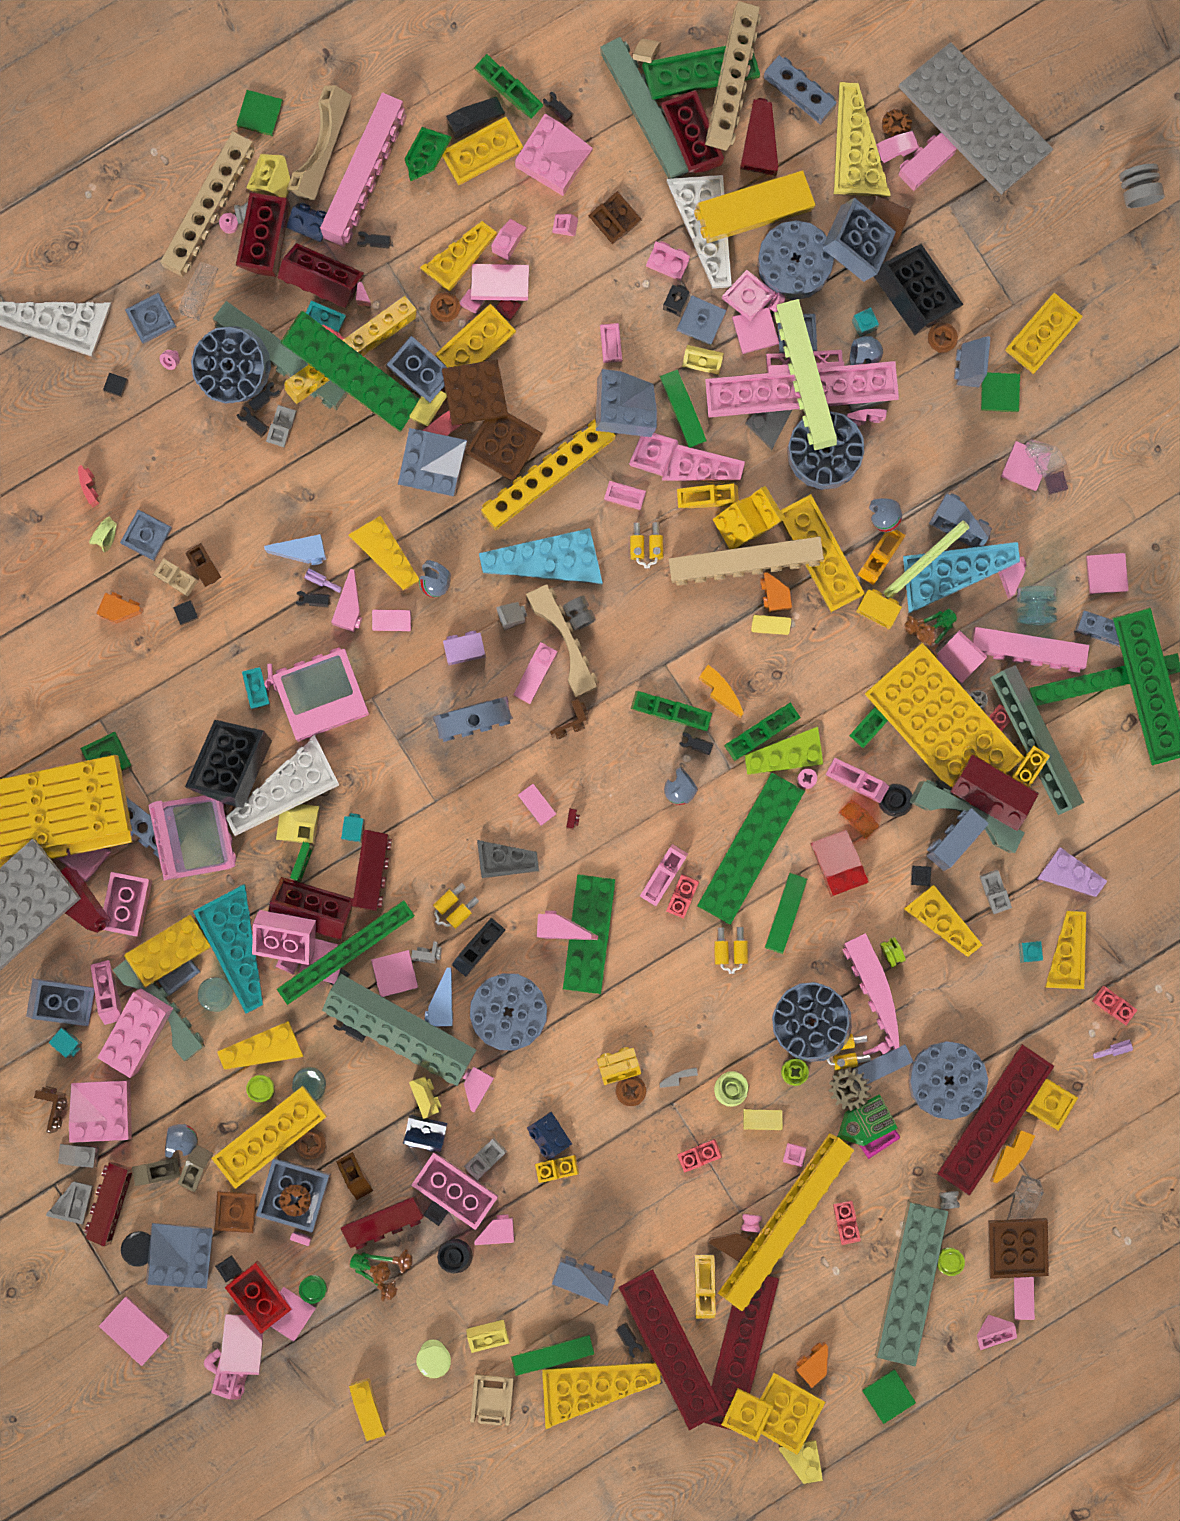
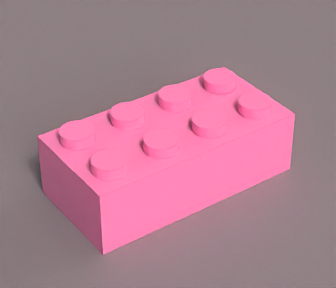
M142 988L133 992L102 1048L98 1059L129 1078L138 1074L174 1008Z
M436 1152L432 1154L411 1185L475 1230L498 1198V1195Z

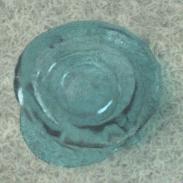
M215 977L206 979L200 984L198 1000L205 1009L212 1012H220L231 1004L233 991L225 980Z
M311 1067L302 1068L293 1078L292 1089L295 1092L304 1086L314 1100L317 1101L325 1092L326 1080L318 1069Z

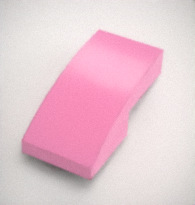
M913 131L896 135L876 144L880 158L884 163L900 154L904 157L920 148Z
M864 409L849 413L847 417L856 423L857 427H860V425L865 424L866 418L873 423L884 422L887 410Z
M1034 1277L1014 1278L1015 1320H1035Z

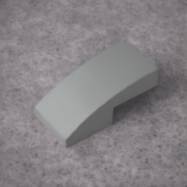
M281 405L277 406L266 442L285 447L297 413L296 410Z
M994 870L980 875L979 877L993 914L1012 908L999 871Z
M697 1068L679 1071L660 1082L659 1087L679 1086V1078L698 1076Z
M493 1138L464 1167L478 1180L507 1151Z

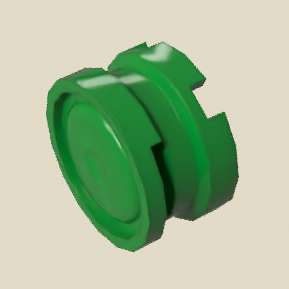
M317 1275L306 1277L299 1286L300 1297L309 1304L320 1302L327 1293L325 1280Z

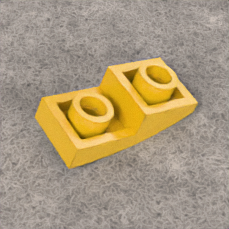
M575 1155L535 1164L539 1183L579 1174Z

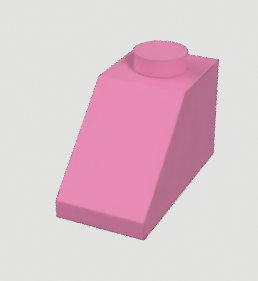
M510 219L501 228L491 245L492 252L509 261L527 228Z
M1023 556L1020 557L1019 563L998 572L1008 599L1015 595L1026 571L1025 567L1027 565Z
M473 1067L472 1070L468 1068L463 1079L466 1080L464 1087L470 1109L475 1112L494 1078Z
M508 1214L497 1215V1219H493L476 1238L475 1245L514 1243L513 1218H509Z

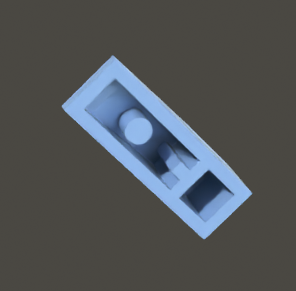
M320 534L264 546L265 551L269 554L311 563V565H318L323 563L322 560H327Z
M446 968L430 1002L428 1011H425V1021L433 1026H453L452 968Z

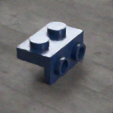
M298 203L293 206L286 228L319 242L323 241L320 227L327 212L311 209V206L306 203Z
M552 1112L527 1127L530 1137L535 1140L541 1154L547 1160L555 1157L572 1145V1142Z
M409 1115L403 1144L412 1148H424L430 1152H441L448 1123Z

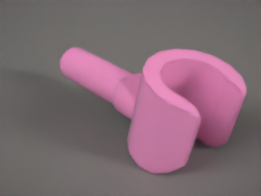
M267 664L268 679L264 683L265 687L269 692V687L274 685V689L277 691L278 689L272 676V664Z
M883 1041L876 1047L863 1052V1054H873L880 1050L884 1055L891 1050V1047L888 1046L887 1042Z

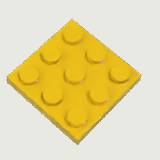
M774 1372L760 1398L774 1405L761 1434L798 1455L826 1402Z

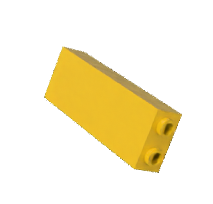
M802 170L698 202L694 215L696 220L700 221L702 237L706 238L707 243L810 212L816 205Z

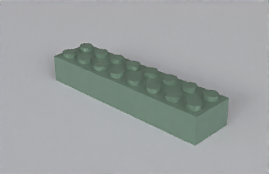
M340 974L331 988L322 1009L330 1017L342 1021L346 1026L358 1030L362 1035L374 1039L380 1045L390 1048L396 1054L408 1058L414 1064L424 1067L430 1073L436 1074L448 1083L458 1086L476 1052V1049L342 974Z
M907 1201L875 1351L877 1358L916 1367L948 1211Z

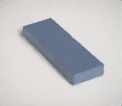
M904 1044L856 1068L859 1075L863 1072L865 1073L863 1078L869 1079L866 1083L869 1084L914 1061Z

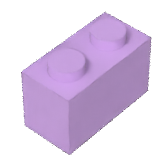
M476 631L467 632L462 637H458V635L446 637L447 640L443 641L448 665L486 657L481 633H476Z

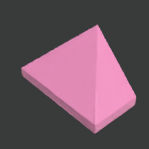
M991 1315L987 1316L977 1334L980 1350L1017 1338L1014 1323Z

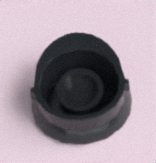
M901 784L888 785L889 788L881 803H879L880 809L885 814L893 817L907 814L913 805L910 803L913 795L912 792Z
M137 1231L126 1236L121 1245V1255L124 1261L135 1267L148 1264L151 1235L143 1231Z
M460 1239L446 1241L439 1248L437 1254L440 1267L447 1273L452 1274L465 1271L470 1266L473 1258L470 1246Z

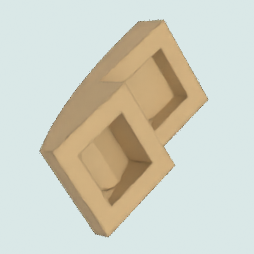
M641 39L633 53V60L651 63L653 57H656L661 42Z
M164 558L153 574L186 596H189L198 582L196 578Z

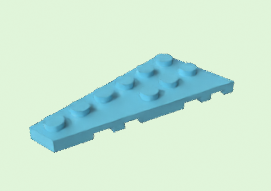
M590 528L479 553L483 573L603 584Z
M1018 542L943 551L906 585L909 613L1019 563ZM925 554L903 556L905 572Z

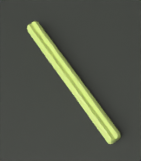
M964 520L961 521L884 590V595L889 599L897 594L969 529V525Z

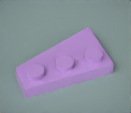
M1061 847L1058 848L1037 878L1093 897H1097L1107 883L1104 878Z

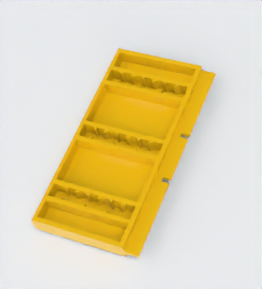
M117 755L0 779V868L32 839H36L50 859L68 856L67 849L70 850L71 855L132 842V827L120 761Z

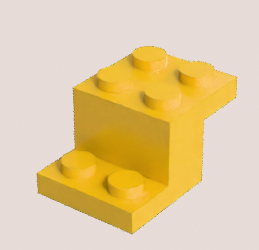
M764 486L751 496L733 503L712 520L731 550L738 549L746 542L762 536L785 518L769 490Z

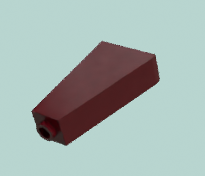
M765 98L753 99L740 169L777 176L779 166L772 102H768Z
M65 866L60 872L81 898L65 914L89 931L96 933L102 931L111 921L110 917L77 870Z

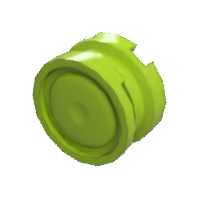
M895 937L890 938L888 942L880 943L882 952L891 968L896 966L898 962L906 961L904 953Z
M789 1059L782 1066L781 1076L787 1084L798 1086L808 1079L809 1069L802 1060Z
M264 1075L252 1077L246 1086L248 1097L255 1102L269 1100L275 1091L273 1081Z
M954 1248L942 1249L937 1263L938 1269L948 1276L960 1274L965 1266L963 1255Z

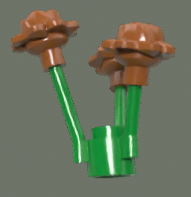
M946 609L944 612L939 611L926 619L916 620L913 616H907L908 621H906L904 626L909 635L913 634L917 636L920 642L929 644L925 646L937 658L938 655L935 651L938 647L937 644L953 628L952 624L957 621V617L951 609ZM938 618L935 625H925V623ZM939 626L945 628L938 638L935 639V629Z
M407 1249L399 1257L393 1256V1258L370 1255L365 1252L361 1255L355 1253L351 1258L350 1268L355 1269V1273L364 1276L377 1285V1288L381 1290L382 1301L385 1299L392 1300L397 1294L398 1289L395 1287L396 1283L394 1280L387 1284L383 1283L389 1279L390 1275L388 1263L383 1261L398 1264L401 1273H404L406 1269H411L413 1257L408 1254ZM368 1259L382 1261L377 1266H370V1260ZM370 1270V1273H372L373 1277H371L364 1271Z

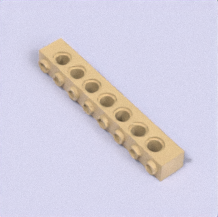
M738 1L734 8L705 145L727 151L730 144H734L736 134L733 131L734 127L737 128L740 118L737 116L738 110H741L743 99L740 98L741 94H744L747 85L744 82L745 76L747 77L750 71L748 61L752 59L754 52L751 46L756 41L758 32L755 31V28L759 25L761 15L758 14L760 9L758 6ZM724 108L729 109L730 112H726ZM720 125H724L727 129H722Z
M232 131L160 261L164 268L182 277L190 271L194 256L197 257L201 251L200 245L203 240L206 241L209 237L211 225L217 222L221 207L224 208L228 202L227 196L230 191L233 192L236 188L238 176L244 173L247 160L251 159L254 155L255 149L252 141ZM235 153L241 154L240 158L236 160L232 159V156ZM225 170H232L230 175H223V172ZM216 186L223 187V189L220 192L214 191V188ZM208 202L214 203L211 208H205V205ZM199 218H204L205 221L203 224H196V221ZM189 235H196V238L193 241L187 240V237ZM180 251H187L184 257H178V253Z

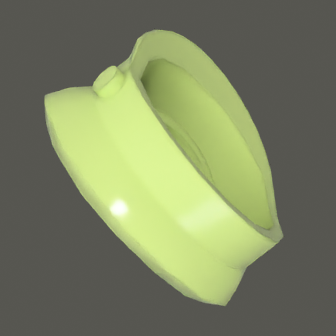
M110 516L106 517L93 533L89 544H97L102 548L103 552H107L114 541L117 523Z
M735 1071L726 1072L715 1083V1096L719 1102L726 1106H737L746 1099L749 1085L742 1074Z
M433 1339L426 1341L422 1345L417 1355L416 1363L424 1376L439 1378L449 1370L451 1357L445 1346L440 1341Z

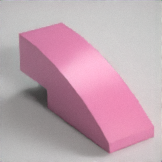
M834 758L826 773L828 777L879 803H881L889 788L884 781L868 775L865 771Z
M672 844L640 897L657 906L688 856V853Z

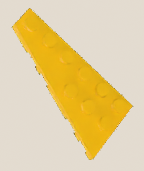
M655 1362L542 1369L545 1430L661 1383L660 1372Z

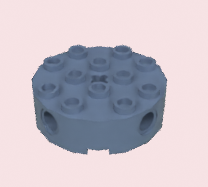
M797 220L781 223L770 230L761 243L757 261L759 276L763 283L775 291V294L779 292L785 295L786 299L790 300L809 298L820 291L830 277L834 257L822 248L827 238L824 232L811 223ZM793 258H795L796 260L798 259L799 262L796 263V261H795V260L792 261V259H793Z
M238 326L215 328L208 332L195 346L191 360L193 378L197 385L200 386L201 390L209 398L225 404L247 401L258 395L268 382L271 370L269 352L262 339L251 330Z
M830 412L837 437V445L824 448H829L828 453L822 452L823 448L814 450L813 444L809 445L807 434L810 432L808 427H804L803 419L792 431L787 448L788 462L795 476L807 486L821 490L838 488L849 482L861 466L864 455L863 436L856 423L844 414Z
M508 697L486 701L433 716L438 729V739H443V742L455 739L454 735L461 734L462 737L473 735V730L480 729L481 732L491 730L492 725L499 724V726L511 724L510 720L513 717L509 710Z
M502 973L487 979L476 990L471 1001L470 1019L475 1033L486 1044L498 1050H517L530 1045L540 1036L547 1020V1004L542 991L532 980L519 974ZM506 1007L514 1009L512 1017L504 1016L503 1013Z
M816 982L798 984L787 990L777 1003L772 1016L773 1032L780 1046L795 1058L808 1062L825 1061L838 1054L848 1042L852 1029L851 1012L844 999L830 987ZM811 1018H813L816 1021L814 1023V1026L808 1024L811 1022Z
M945 1041L931 1044L917 1054L910 1066L908 1083L911 1097L920 1109L933 1117L953 1120L965 1117L979 1107L986 1095L988 1076L985 1064L975 1051L963 1044ZM945 1076H951V1084H944L946 1082Z

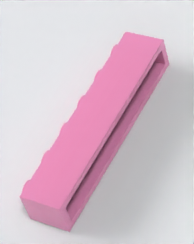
M979 627L973 629L971 642L985 655H991L996 660L1010 658L1015 663L1029 661L1034 666L1047 664L1053 669L1066 667L1071 672H1080V670L1086 668L1089 645Z

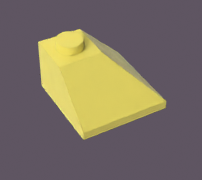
M260 154L246 188L258 194L286 198L289 193L287 187L290 182V175L285 157L282 155Z

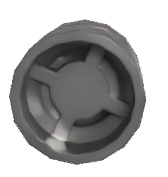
M585 596L575 598L563 605L566 615L571 617L570 623L574 631L596 621L592 610H588L589 604Z

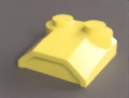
M424 1076L409 1082L423 1119L439 1113L438 1108L442 1106L438 1096H433L431 1090L434 1089L431 1079H427Z

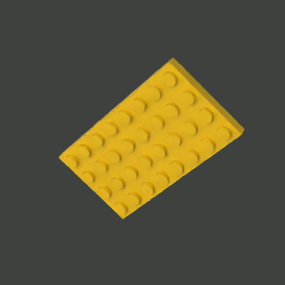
M923 643L918 645L864 693L932 771L950 787H952V784L972 754L1004 773H1008L1024 759V756Z

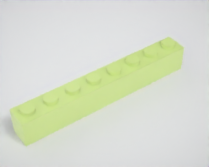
M799 299L777 304V312H774L776 323L781 325L779 335L781 341L785 340L786 346L783 347L785 357L790 358L791 363L788 364L790 375L794 374L795 381H793L795 393L799 392L800 398L797 400L799 409L804 410L805 416H802L804 427L809 428L810 433L807 434L809 445L813 444L814 450L837 445V437Z

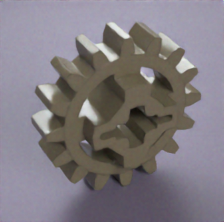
M848 1067L845 1071L841 1069L838 1071L839 1074L836 1073L832 1076L835 1080L829 1082L833 1086L829 1089V1092L834 1093L831 1099H837L836 1105L841 1103L843 1104L842 1109L849 1106L850 1111H852L855 1107L859 1109L862 1107V1104L864 1105L868 1102L866 1098H869L871 1094L867 1091L872 1087L866 1084L869 1079L863 1078L864 1072L859 1075L857 1068L852 1072L851 1068ZM849 1077L847 1081H841L842 1078ZM853 1097H860L858 1100L851 1101Z

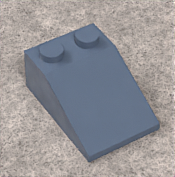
M412 336L406 340L385 365L395 376L428 402H431L444 387L441 370L442 368H448Z
M986 336L963 343L960 349H957L956 361H959L958 368H955L954 379H957L956 385L979 387L987 375L990 337Z
M33 978L26 1017L36 1020L88 1026L94 988Z

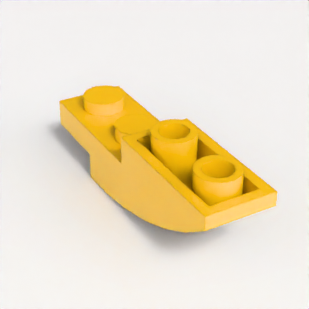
M1033 745L1011 777L1030 787L1050 755Z

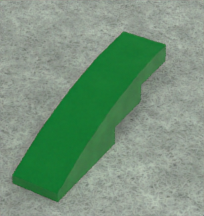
M485 54L475 65L474 69L490 85L530 119L544 106L518 79H515L503 66L500 67L488 54Z
M676 369L659 376L687 446L690 448L707 441L678 370Z
M635 691L631 705L632 710L703 731L708 730L712 716L711 712L641 691Z
M790 702L724 746L733 760L736 761L798 721L801 717Z
M875 706L849 736L864 748L888 720Z
M789 873L766 941V949L780 954L784 953L808 880L807 878Z
M585 1335L511 1356L515 1376L594 1355L590 1335Z

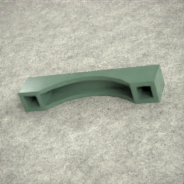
M926 780V782L919 781L910 799V803L926 811L947 808L962 812L964 809L968 811L972 808L989 823L984 830L992 844L1008 853H1016L1025 832L1021 830L1016 831L979 808L970 805V803L962 798L953 796L950 790L937 788V784L930 780Z
M124 960L113 969L124 985L137 989L142 988L174 1008L168 1018L172 1032V1046L183 1061H188L205 1047L202 1036L198 1032H193L190 1028L193 1026L186 1017L182 1018L178 1013L181 1011L175 1002L171 1003L167 999L169 995L162 986L159 988L154 982L144 988L127 960Z

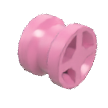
M811 769L802 770L797 777L798 785L804 789L812 788L817 782L816 773Z
M743 1214L744 1224L741 1226V1230L760 1232L759 1222L762 1220V1216Z

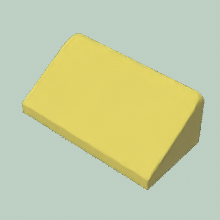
M687 345L682 367L719 375L724 353Z
M440 391L431 402H428L421 396L411 412L410 418L416 423L428 427L444 402L446 393Z
M754 615L752 617L751 631L788 635L791 618Z
M743 1109V1129L783 1130L782 1110Z
M504 1320L466 1329L472 1353L509 1344Z

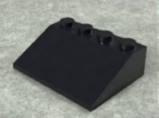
M922 244L884 262L878 274L873 276L914 336L930 328L964 305Z
M214 720L185 787L224 804L243 808L272 740L264 730Z

